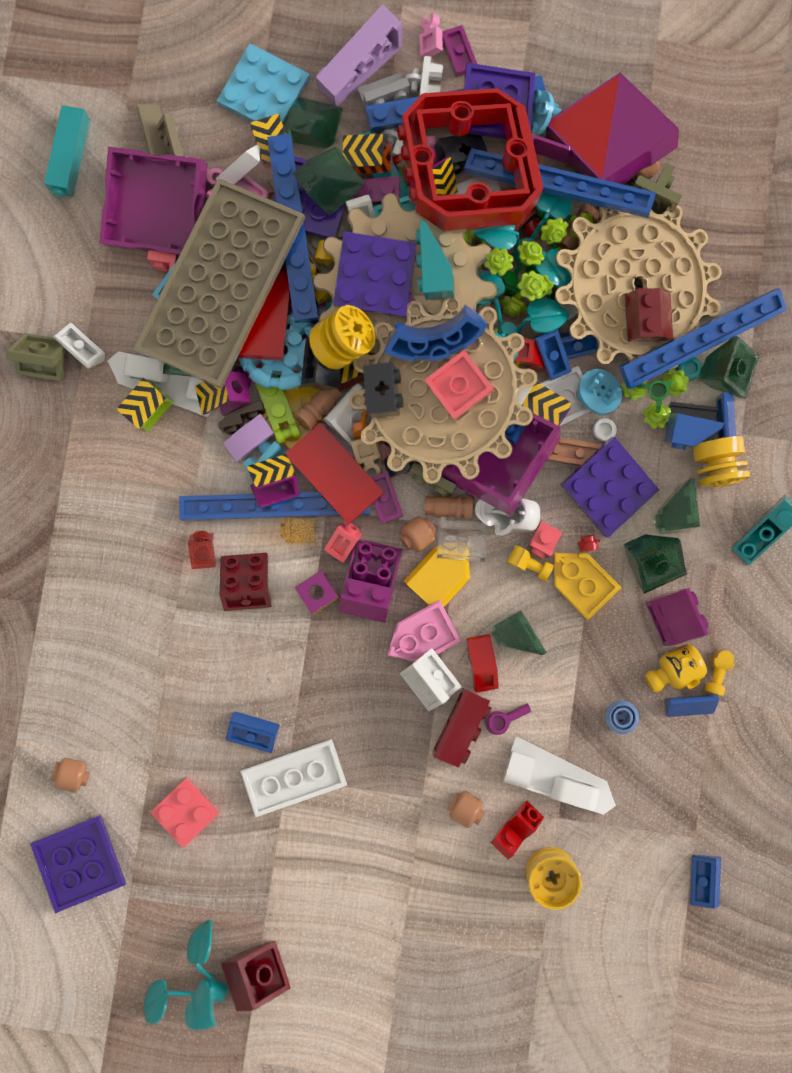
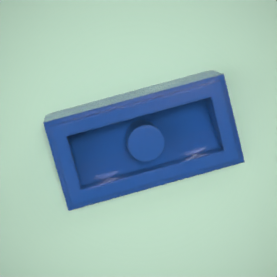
M558 329L549 333H541L535 337L550 381L572 372Z
M569 331L559 333L568 360L597 353L598 342L594 336L586 335L582 339H575L570 335Z
M723 392L716 398V406L718 407L717 422L724 423L723 428L718 431V439L736 436L734 397L728 392Z
M716 695L666 698V715L668 717L712 714L717 708L719 697Z
M234 712L229 721L226 740L272 753L280 725Z
M692 855L690 905L712 909L719 907L721 857Z

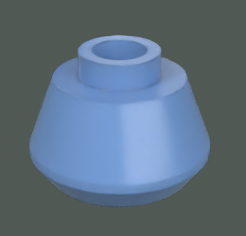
M616 701L608 707L605 720L613 732L627 734L636 728L639 715L637 709L631 703Z

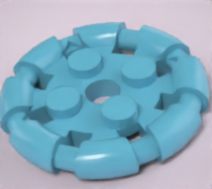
M293 313L288 315L287 324H290V330H286L285 349L288 352L284 355L283 361L239 358L243 370L247 371L250 374L249 378L260 386L268 389L276 387L279 390H289L301 386L306 340H302L301 336L303 334H306L308 337L310 336L313 323L310 321L295 323ZM259 363L263 365L262 368H256L255 366ZM297 367H299V369L301 370V372H299L298 374H296V373L293 372L292 370H294V369H296ZM273 374L281 376L280 378H274Z

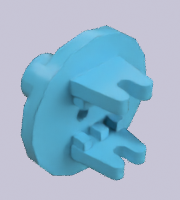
M538 89L534 91L531 135H546L545 129L550 122L552 113L559 114L562 111L558 108L559 105L554 103L553 96L548 91Z
M593 369L586 372L580 378L576 397L588 410L599 416H604L613 412L620 405L622 388L618 380L611 373L604 369Z

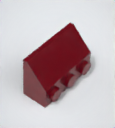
M462 688L432 751L433 757L458 768L461 763L466 764L471 753L468 750L471 741H477L481 732L478 726L482 719H487L491 711L490 701Z

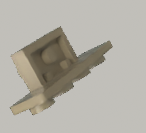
M138 104L137 112L148 154L184 156V148L180 144L178 126L174 122L173 114L164 113L162 115L159 105Z

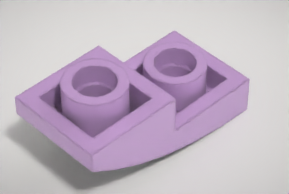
M259 414L235 432L223 444L236 463H238L275 434L262 415Z

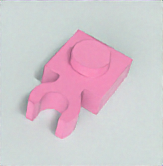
M433 12L430 13V20L424 17L421 19V27L424 28V32L419 35L420 57L422 58L424 56L432 57L443 51L442 29L438 27L440 19Z

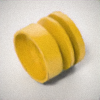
M346 305L315 324L311 329L309 339L311 349L316 358L326 367L338 370L370 352L375 345L376 336L374 327L367 315L355 306Z
M743 437L720 438L692 447L695 463H706L707 467L698 470L697 475H709V477L698 481L699 487L721 488L738 484V482L750 478L749 471H738V469L747 467L748 462L736 461V457L746 453Z
M553 846L543 847L532 854L527 861L525 872L530 892L535 901L544 908L552 910L565 909L573 904L580 895L582 882L581 875L571 856L563 849ZM549 871H554V878H550Z

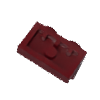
M268 553L221 556L219 596L224 611L272 607V599L268 587Z

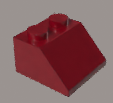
M637 288L625 294L628 342L673 340L670 292L661 288Z
M276 941L240 952L221 963L236 1011H254L291 989Z

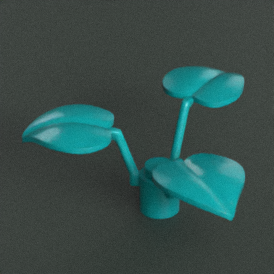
M542 192L536 208L546 214L531 237L523 238L520 242L519 232L514 231L515 225L476 228L473 235L485 241L489 246L499 248V250L505 248L508 251L513 248V258L517 263H520V254L517 248L521 245L522 241H534L549 216L554 220L557 218L566 219L571 212L572 201L571 199ZM552 249L547 254L545 251H542L545 257L544 260L541 261L539 266L534 265L537 273L541 276L547 275L557 288L567 286L570 283V274L565 268L556 263V255L560 250Z
M478 271V275L482 280L493 282L497 286L498 292L495 298L481 300L477 305H487L492 300L494 301L499 327L498 333H494L498 337H507L513 333L521 334L522 329L528 322H530L531 329L534 332L549 333L563 326L568 320L569 313L557 302L548 298H540L529 304L527 308L529 317L525 318L519 327H516L511 322L503 323L497 297L505 291L504 282L497 274L491 275L490 271ZM518 352L515 354L513 361L518 356Z
M207 920L192 933L187 945L188 962L195 963V968L207 978L199 982L195 992L166 991L167 983L165 980L159 979L152 983L144 1000V1019L148 1024H156L163 1018L167 1007L166 997L192 996V1000L185 1009L186 1026L195 1031L207 1030L216 1026L213 1016V1002L221 1003L224 1001L227 995V984L214 980L215 975L210 974L201 966V964L206 963L210 954L213 920Z

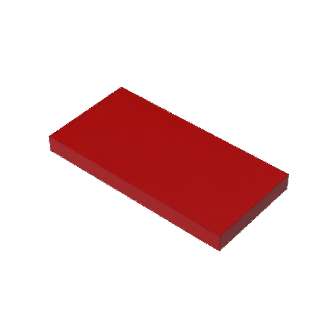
M287 272L278 273L237 358L283 361L290 303Z
M321 423L316 425L285 453L288 459L348 525L384 494V491Z

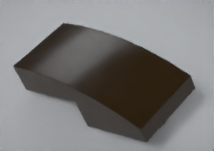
M262 400L244 405L228 414L218 423L221 432H226L227 435L234 434L245 425L243 419L247 418V420L251 421L259 414L263 415L266 411Z

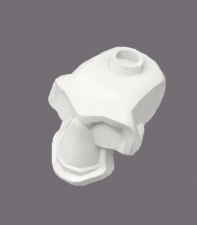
M522 498L511 516L480 499L475 507L476 516L487 526L494 525L495 534L498 536H504L510 532L534 531L540 521L539 504Z

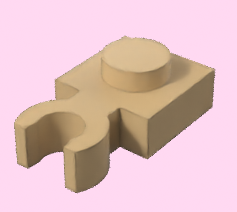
M361 437L350 440L356 462L358 464L364 463L363 470L367 473L369 468H374L377 475L381 474L378 464L374 462V459L380 458L376 443L367 445L362 441Z

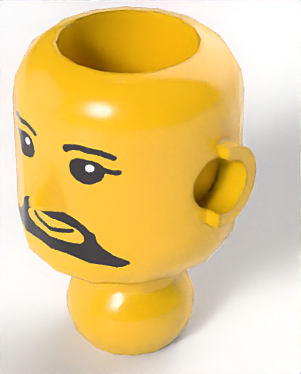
M685 644L680 647L677 646L670 652L665 651L666 654L659 660L660 669L650 670L644 677L651 691L655 693L662 691L664 686L668 684L675 690H681L686 687L692 689L699 685L700 680L705 677L707 667L699 651L694 646Z

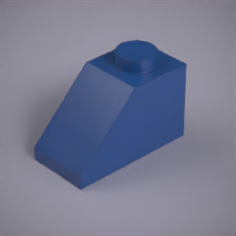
M670 413L664 442L672 443L671 448L685 450L686 446L695 447L722 429L724 423L679 413Z

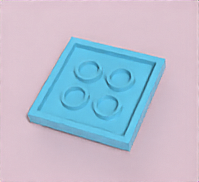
M249 44L218 97L217 103L219 106L250 122L279 114L284 125L310 80V74Z

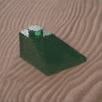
M298 97L291 107L286 125V133H291L293 143L325 150L335 143L343 107Z
M337 146L311 157L293 173L306 193L329 216L366 185Z
M733 336L706 357L699 379L712 389L728 392L733 396L746 399L760 355L740 337Z
M695 478L680 484L658 509V514L655 515V526L659 529L660 534L689 532L700 527Z
M645 534L624 544L627 560L644 594L687 575L679 538Z
M521 610L492 626L494 631L491 634L498 645L502 643L504 647L534 655H544L547 653Z

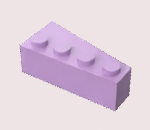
M382 4L329 64L318 72L316 77L317 88L335 107L343 102L402 48V23Z

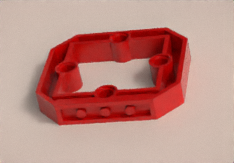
M500 89L422 93L403 114L402 123L398 125L397 133L398 140L403 142V146H401L402 161L407 163V166H405V179L410 181L411 185L409 187V200L414 202L416 213L441 230L449 231L520 225L539 202L543 183L526 108ZM502 123L507 143L502 157V166L506 171L513 173L517 190L491 192L486 184L475 182L468 186L466 194L438 196L432 169L434 152L428 146L425 129L447 127L451 134L464 136L473 125Z

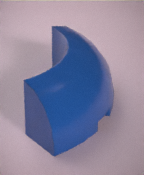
M464 305L462 310L452 319L434 327L417 328L397 321L388 338L384 352L393 357L408 361H436L445 359L474 343L485 331L487 324L476 311L467 305Z

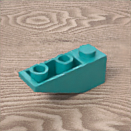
M421 220L420 230H416L417 245H421V253L417 254L418 269L422 268V277H418L419 293L423 292L425 300L455 298L452 266L425 220Z
M786 495L781 497L732 547V550L748 565L754 562L792 527V500Z

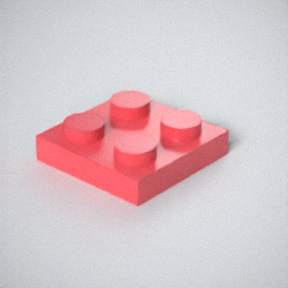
M465 350L461 351L425 379V382L454 420L494 391V388Z
M186 778L150 813L177 843L184 848L220 812Z

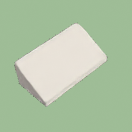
M255 145L243 153L217 176L216 180L220 178L232 184L238 182L260 162V146Z
M69 323L53 336L58 343L87 369L105 360V353L72 323Z

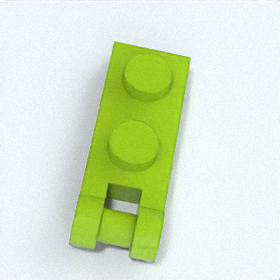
M256 383L278 444L285 442V439L292 436L294 438L301 436L284 390H279L276 387L268 389ZM288 423L290 427L281 431L280 425Z

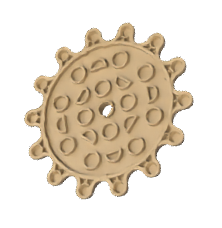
M388 193L383 197L382 212L378 217H368L359 208H354L348 213V221L352 227V233L417 243L416 230H420V221L425 220L452 266L455 296L461 301V310L464 305H467L475 311L479 301L490 300L497 295L496 284L484 281L478 275V268L487 261L485 255L491 253V249L486 244L468 245L464 241V233L467 229L443 231L416 213L415 209L413 211L404 210L400 204L399 197L394 193ZM328 237L323 242L324 251L334 259L333 269L328 273H319L313 278L314 288L318 291L327 292L332 297L331 307L320 314L319 322L339 309V307H333L342 240L335 237ZM416 245L410 292L415 300L422 304L427 314L436 315L441 311L445 299L425 300L423 292L419 293L418 277H422V268L418 269L417 254L421 253V245ZM365 312L373 327L379 322H386L394 328L397 321L404 325L407 321V316L403 318ZM377 338L375 339L374 347L370 351L372 355H375L380 349V342Z
M671 205L666 208L663 214H656L651 209L649 218L599 206L601 221L599 223L592 224L584 217H578L572 222V231L579 240V247L576 250L562 249L556 255V263L569 272L571 280L567 286H562L556 290L555 300L562 305L570 304L575 307L578 316L576 321L571 324L569 333L575 339H582L586 335L594 336L598 342L596 359L601 364L610 363L618 353L624 354L629 362L669 342H628L625 294L635 290V278L642 281L643 288H661L671 293L673 339L699 327V319L702 316L714 317L721 311L720 303L708 295L707 285L709 282L719 279L722 270L718 264L705 263L700 257V250L708 241L707 233L702 229H697L692 233H686L681 229L680 220L683 212L679 205L676 206L673 213L670 212Z
M456 296L455 298L445 299L441 311L436 315L427 314L420 302L411 301L408 303L405 325L417 328L441 325L461 311V301ZM485 307L479 312V315L485 320L487 328L474 343L466 349L463 348L451 354L448 358L436 361H408L385 353L384 349L393 327L386 322H379L375 325V336L380 342V349L375 355L364 354L362 357L355 359L353 362L354 368L363 373V365L393 362L396 369H400L401 384H397L398 393H402L403 408H400V415L372 418L369 426L362 430L361 439L367 445H373L378 441H386L390 444L391 454L388 457L387 465L392 471H400L409 461L414 460L421 463L423 478L430 484L437 483L441 478L443 468L450 464L458 466L461 474L466 479H474L479 474L478 457L481 453L492 452L502 459L507 458L512 453V446L505 437V431L508 426L512 424L525 426L531 423L533 414L530 409L519 404L518 394L522 389L534 386L537 382V375L531 369H519L515 366L513 359L515 354L523 348L524 338L518 333H513L503 338L495 335L493 326L497 320V313L493 308ZM465 350L494 388V391L454 420L425 382V379L461 351ZM383 385V390L379 392L385 395V391L389 389L386 385ZM365 389L353 392L350 395L349 404L352 408L367 410Z

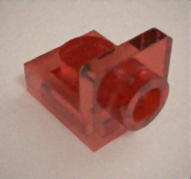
M197 531L190 535L188 548L192 569L216 567L213 544L214 533Z

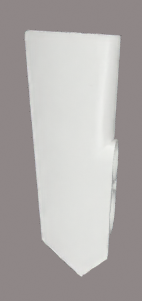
M118 351L108 360L118 384L134 389L142 378L148 379L174 401V405L202 415L195 389L196 385L203 382L202 380L150 357Z
M515 737L503 774V782L603 815L616 806L606 780L519 737Z

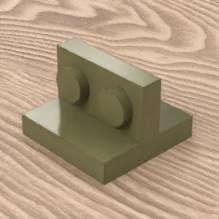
M668 163L664 166L656 183L639 175L633 186L656 192L652 211L656 214H663L669 205H671L670 212L673 213L682 195L669 189L675 178L671 175L675 166Z
M24 333L6 351L7 360L15 361V372L18 375L62 381L65 378L64 355L68 351L52 337Z

